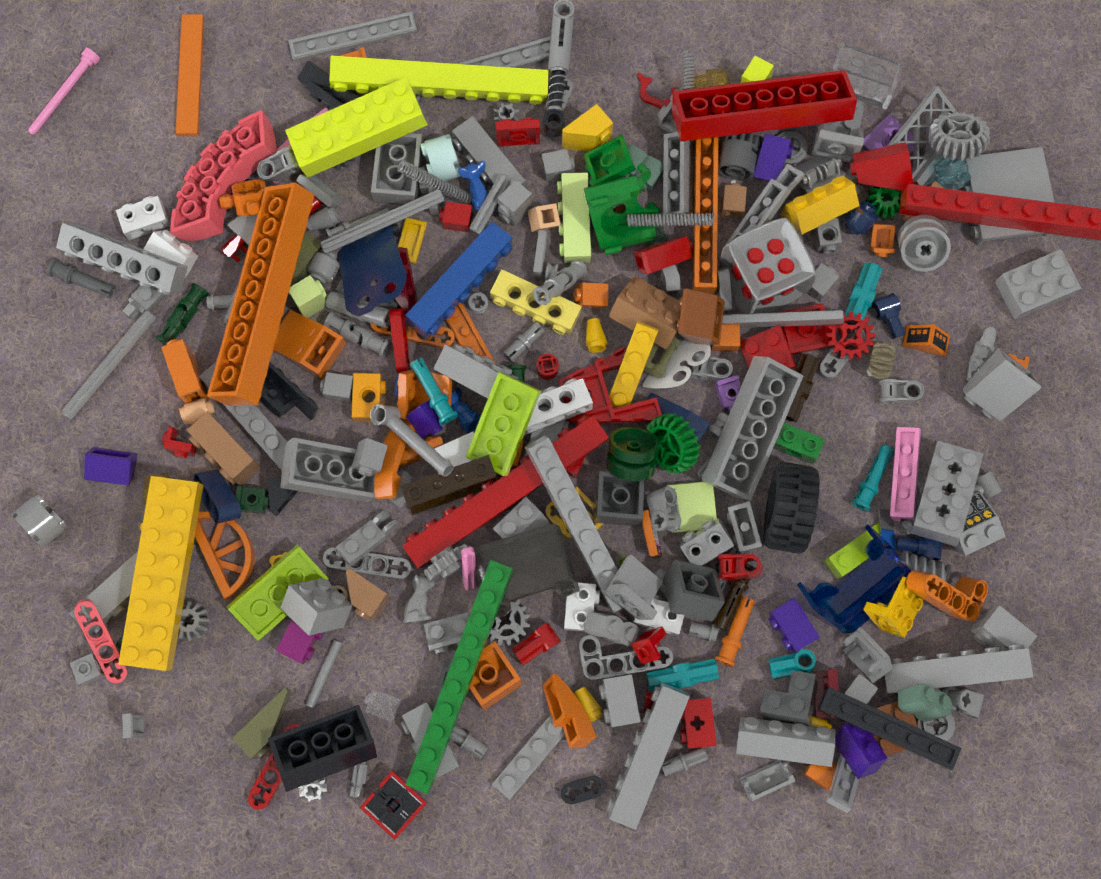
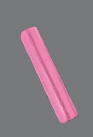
M470 546L463 548L461 551L463 584L468 591L476 588L474 548Z

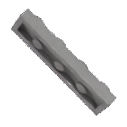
M550 715L492 785L510 800L565 735L563 727H555Z

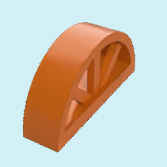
M199 512L195 538L223 598L229 601L244 589L252 576L255 564V552L252 541L247 532L234 520L217 524L210 541L202 521L214 520L209 512ZM225 525L232 526L241 539L216 551ZM243 546L245 548L244 567L219 559ZM224 569L241 574L232 586Z

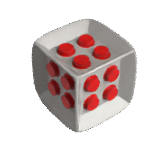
M787 218L773 220L733 239L724 246L719 259L721 269L729 270L731 292L744 314L769 313L807 293L816 280L813 262L797 231Z

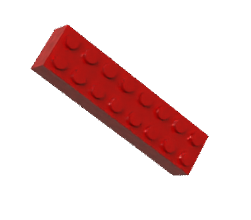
M846 70L673 91L672 114L680 142L853 120L857 98Z

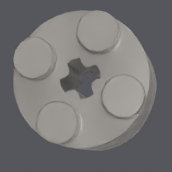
M38 494L35 497L32 496L11 514L42 548L46 547L60 535L67 526L54 511L50 514L48 513L52 509Z

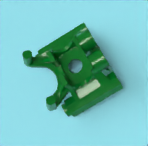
M644 163L637 166V170L641 173L638 178L637 175L584 188L601 252H605L606 255L622 252L623 247L651 241L653 237L657 236L653 225L633 227L631 224L629 227L628 222H626L627 214H629V219L631 214H633V219L634 214H636V218L638 214H640V218L641 214H643V217L647 214V218L648 214L650 216L654 214V218L656 213L657 215L661 214V210L654 202L648 203L647 208L642 207L638 202V194L645 190L644 185L651 177V171ZM621 203L625 205L626 208L622 213H615L612 210L616 204Z

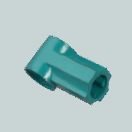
M802 649L795 654L768 659L772 679L789 677L792 670L812 673L816 663L814 653L810 650ZM801 658H807L811 661V665L803 667L798 661Z

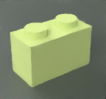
M311 275L290 287L289 294L303 316L309 318L326 307L325 299L328 296L325 293V289L320 281H314Z

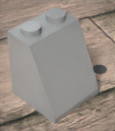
M998 348L962 389L966 395L964 397L966 401L973 406L978 404L983 408L982 412L990 419L995 417L1001 422L1042 386L1033 373Z

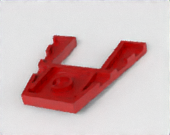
M628 346L625 348L621 347L615 350L612 355L604 359L600 358L594 361V364L585 369L581 368L558 380V385L561 387L571 379L580 380L583 378L593 401L592 410L569 418L570 424H576L585 415H588L589 418L594 415L598 423L651 422L654 418L662 415L657 397L614 409L612 407L602 373L620 369ZM562 397L565 404L572 401L569 397Z

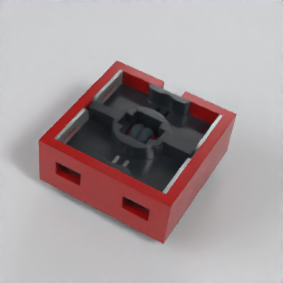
M393 770L380 783L379 787L381 789L377 793L373 792L359 808L396 840L427 805L428 801L415 789L407 786L406 781Z

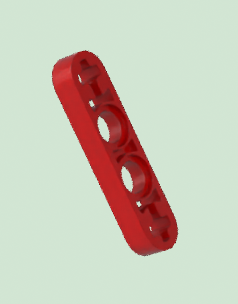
M290 724L284 729L282 733L300 727L301 725ZM272 753L248 796L249 805L256 810L264 809L270 804L282 781ZM269 770H274L278 775L277 781L274 784H269L265 780V775ZM261 783L267 788H272L271 792L265 791L263 795L265 802L256 805V799L253 797L255 794L259 795L263 788L259 787V784Z

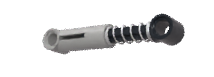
M558 0L553 7L548 72L552 77L549 79L551 85L548 88L550 94H548V108L543 117V131L552 138L560 136L565 127V115L562 108L564 101L562 99L563 95H565L563 92V88L566 86L564 79L567 78L565 75L569 73L575 10L573 3L569 0ZM563 12H564V13H567L568 15L562 16V15H560V13H563ZM560 28L564 29L563 42L559 41ZM557 121L559 124L553 126L549 122Z

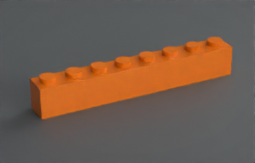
M718 137L694 140L693 219L695 213L697 215L700 213V217L702 213L704 215L707 213V216L709 213H711V216L714 213L715 218H713L712 226L710 222L708 226H704L703 223L701 226L699 224L698 226L696 224L693 226L692 290L715 294L717 289Z

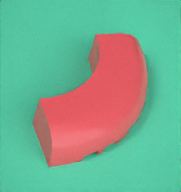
M263 110L238 121L239 125L228 131L226 129L221 133L222 136L219 137L215 144L211 142L201 152L202 158L196 166L192 165L184 177L186 181L184 186L181 188V191L177 192L178 202L176 209H172L170 228L172 235L186 241H198L223 233L227 209L221 208L219 197L229 194V196L233 195L232 185L244 182L257 170L262 160L277 152L275 133L269 118Z

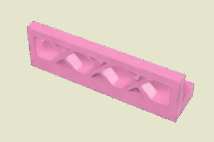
M897 427L890 517L894 521L901 522V518L915 519L921 440L920 428Z

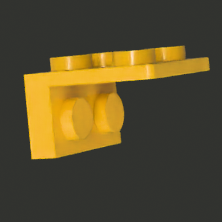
M905 576L902 577L888 606L880 602L877 604L867 602L863 609L882 632L905 638L908 631L911 630L913 620L917 612L922 608L924 600L908 589L907 577Z

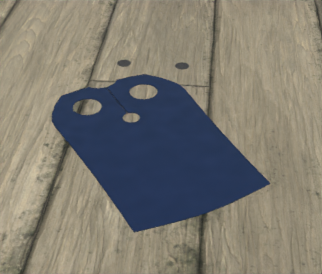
M392 225L347 244L338 251L345 307L348 312L359 317L373 311L378 303H388L401 294L407 275L396 244ZM373 280H378L375 286H371ZM391 282L396 283V289L392 293H384V288L387 284ZM362 297H369L370 301L364 308L357 306L358 301Z

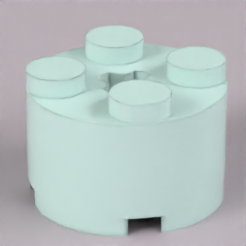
M450 134L433 138L420 144L426 162L429 163L426 164L429 174L437 176L443 181L461 177L458 172L460 165Z

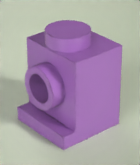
M738 375L719 380L714 386L723 411L728 409L729 412L731 411L741 388ZM728 391H734L736 396L730 397Z

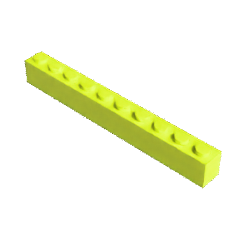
M331 56L330 89L338 92L356 90L358 93H368L407 77L414 93L421 94L427 98L437 95L447 99L465 97L467 100L483 98L491 102L508 100L510 103L529 101L531 104H541L546 102L548 96V70Z

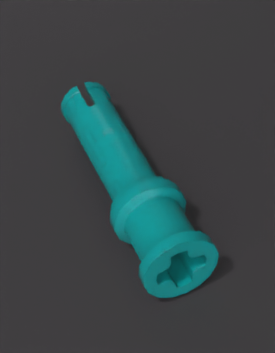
M416 359L410 366L430 399L429 406L432 409L434 408L440 419L439 424H447L454 420L458 413L453 411L448 402L449 397L446 394H442L424 359Z
M887 445L880 446L867 477L864 481L860 482L858 486L860 489L855 499H852L850 502L852 506L865 512L870 511V503L874 495H877L879 492L878 484L894 453V449Z

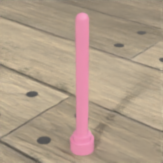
M87 47L81 53L82 57L80 58L81 62L29 127L30 134L34 135L39 131L86 69L98 63L101 58Z

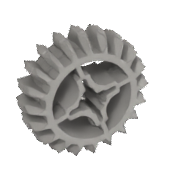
M955 111L954 114L947 112L946 115H939L938 119H934L928 134L929 145L932 146L933 151H937V155H944V159L950 157L953 161L955 159L963 161L964 158L972 160L973 156L979 157L980 153L985 152L990 141V127L987 126L986 121H981V117H974V113L969 115L965 111L963 113Z

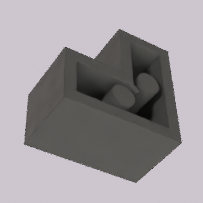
M792 670L788 693L764 689L760 709L763 719L811 726L818 687L816 674Z

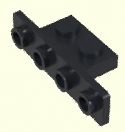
M311 61L306 62L298 76V79L307 85L305 88L312 92L310 96L318 102L323 100L328 104L327 108L329 110L360 97L351 90L338 92L330 89V75Z
M269 362L267 376L259 400L279 418L296 406L307 418L312 420L318 409L314 400L307 397L297 384L291 382L281 369L276 368Z

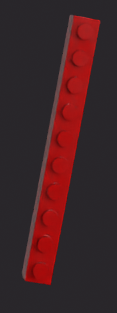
M908 184L901 193L899 214L932 215L941 220L1101 240V209L914 184Z
M585 415L576 422L578 426L571 431L569 428H566L557 435L559 439L552 443L565 469L609 440V437L594 415L590 418L588 415ZM529 455L519 461L521 465L514 470L511 467L508 476L501 475L502 478L495 483L493 480H490L481 487L483 491L477 495L471 493L462 500L464 504L458 508L455 505L443 513L445 517L439 521L436 518L424 526L426 530L420 534L416 531L405 539L407 543L402 546L417 569L422 568L431 561L432 557L439 554L445 548L454 546L543 485Z

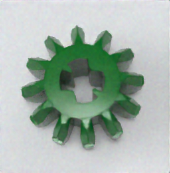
M875 186V188L869 190L866 202H870L876 207L877 210L875 212L877 215L881 213L882 220L886 216L893 218L895 213L900 212L901 193L903 191Z

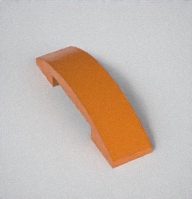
M403 419L402 421L417 434L410 421ZM392 430L389 431L383 444L388 446L381 471L375 474L374 492L377 500L396 498L402 479L397 474L406 442Z

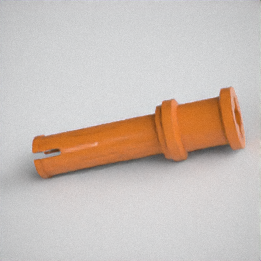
M741 596L728 635L722 638L721 642L723 645L719 655L715 657L716 662L734 668V659L738 649L742 647L740 640L755 604L754 600L750 599L749 601L747 597Z

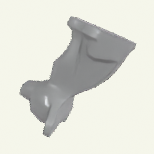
M422 575L411 576L414 592L405 605L403 623L431 619V616L426 611L428 602L426 592L434 587L435 581H429L426 576Z

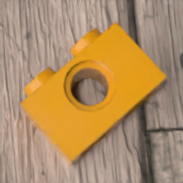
M353 373L352 419L354 422H372L370 418L371 409L377 404L386 405L385 402H382V394H386V381H383L381 374ZM367 394L375 395V399L372 402L367 403L364 401Z

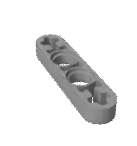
M336 548L327 549L323 555L324 564L336 570L346 571L350 568L356 573L400 580L408 578L412 572L410 562L399 557L368 553L362 557L363 563L359 568H352L346 561V567H342V561H335L334 564H331L328 556H332L333 552H336V555L342 558L336 551ZM381 559L385 562L383 571L376 572L373 570V562L375 560ZM389 560L393 561L392 566H400L401 563H404V566L408 568L407 572L404 571L402 575H399L397 570L391 569V574H387Z

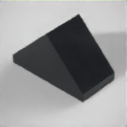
M281 477L268 479L270 511L276 516L280 514L298 492L296 490L280 488Z

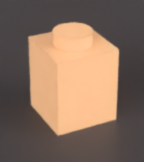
M556 203L537 206L528 210L531 232L560 226Z

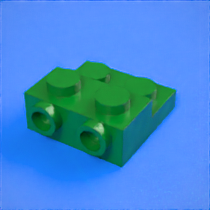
M622 134L584 154L586 160L584 168L588 175L591 176V179H589L591 186L618 180L636 170L627 142Z

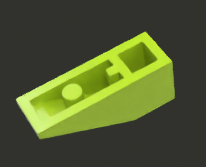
M877 523L824 560L837 579L843 577L882 549L880 523Z

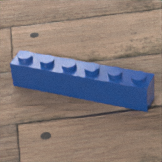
M492 221L405 315L406 324L425 339L430 335L434 336L441 328L440 324L445 319L448 320L453 316L456 306L459 303L463 304L469 298V292L474 287L478 288L482 284L484 276L488 271L490 273L493 272L498 266L499 259L502 256L506 257L511 252L513 237Z

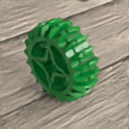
M676 413L662 414L654 418L646 426L647 430L654 433L659 439V453L656 457L657 465H660L662 471L667 470L669 474H678L691 469L701 454L698 450L701 445L697 443L699 437L694 434L695 429L690 428V421L684 422L683 416L679 417Z

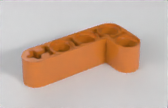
M917 570L911 571L906 580L908 589L951 617L970 622L978 618L988 593V585L984 580L966 576L959 578L955 587L937 575Z

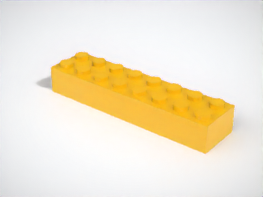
M151 476L118 665L162 671L173 669L203 485L198 482Z

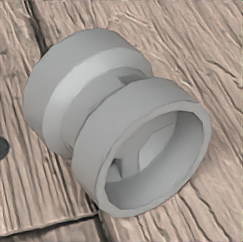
M720 412L716 417V422L710 424L706 430L710 436L716 434L720 437L728 415Z

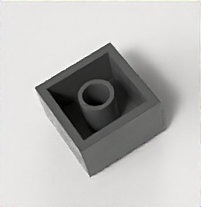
M599 471L595 478L593 523L638 527L643 520L644 480L627 481L612 475L610 472Z
M674 560L663 578L670 612L713 621L725 603L716 569Z

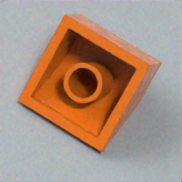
M496 641L484 648L469 687L483 711L523 685L520 677Z

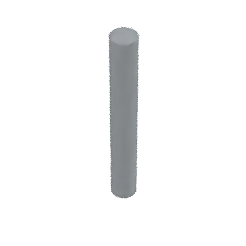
M333 641L305 704L306 706L315 707L342 646L341 642Z

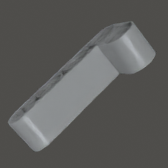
M592 635L584 636L579 643L582 671L589 680H600L663 669L672 663L673 653L667 647H656L658 652L662 651L663 655L668 656L664 664L661 663V660L652 662V667H650L649 662L645 663L644 667L637 668L633 664V658L637 656L635 651L602 657L600 643L596 637ZM587 640L593 641L596 645L595 651L591 653L585 652L583 643ZM614 659L622 662V670L619 672H614L610 668V662ZM591 663L597 664L600 668V672L596 676H591L587 673V666Z

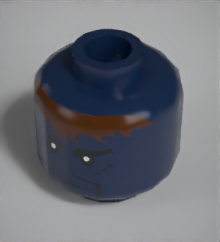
M859 202L858 207L848 211L845 215L846 228L855 235L868 233L878 220L875 212L877 210L876 207L870 202Z

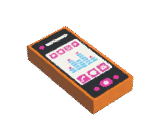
M645 510L643 511L642 526L649 556L654 558L661 557L662 551L658 533L651 525L650 511Z

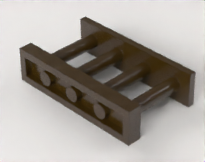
M489 455L455 466L451 474L446 477L435 473L400 487L407 507L410 508L413 516L467 497L471 493L475 494L483 491L481 487L490 480H493L494 483L496 482V474Z

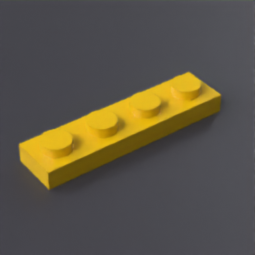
M639 321L637 322L609 396L613 408L631 404L659 329Z

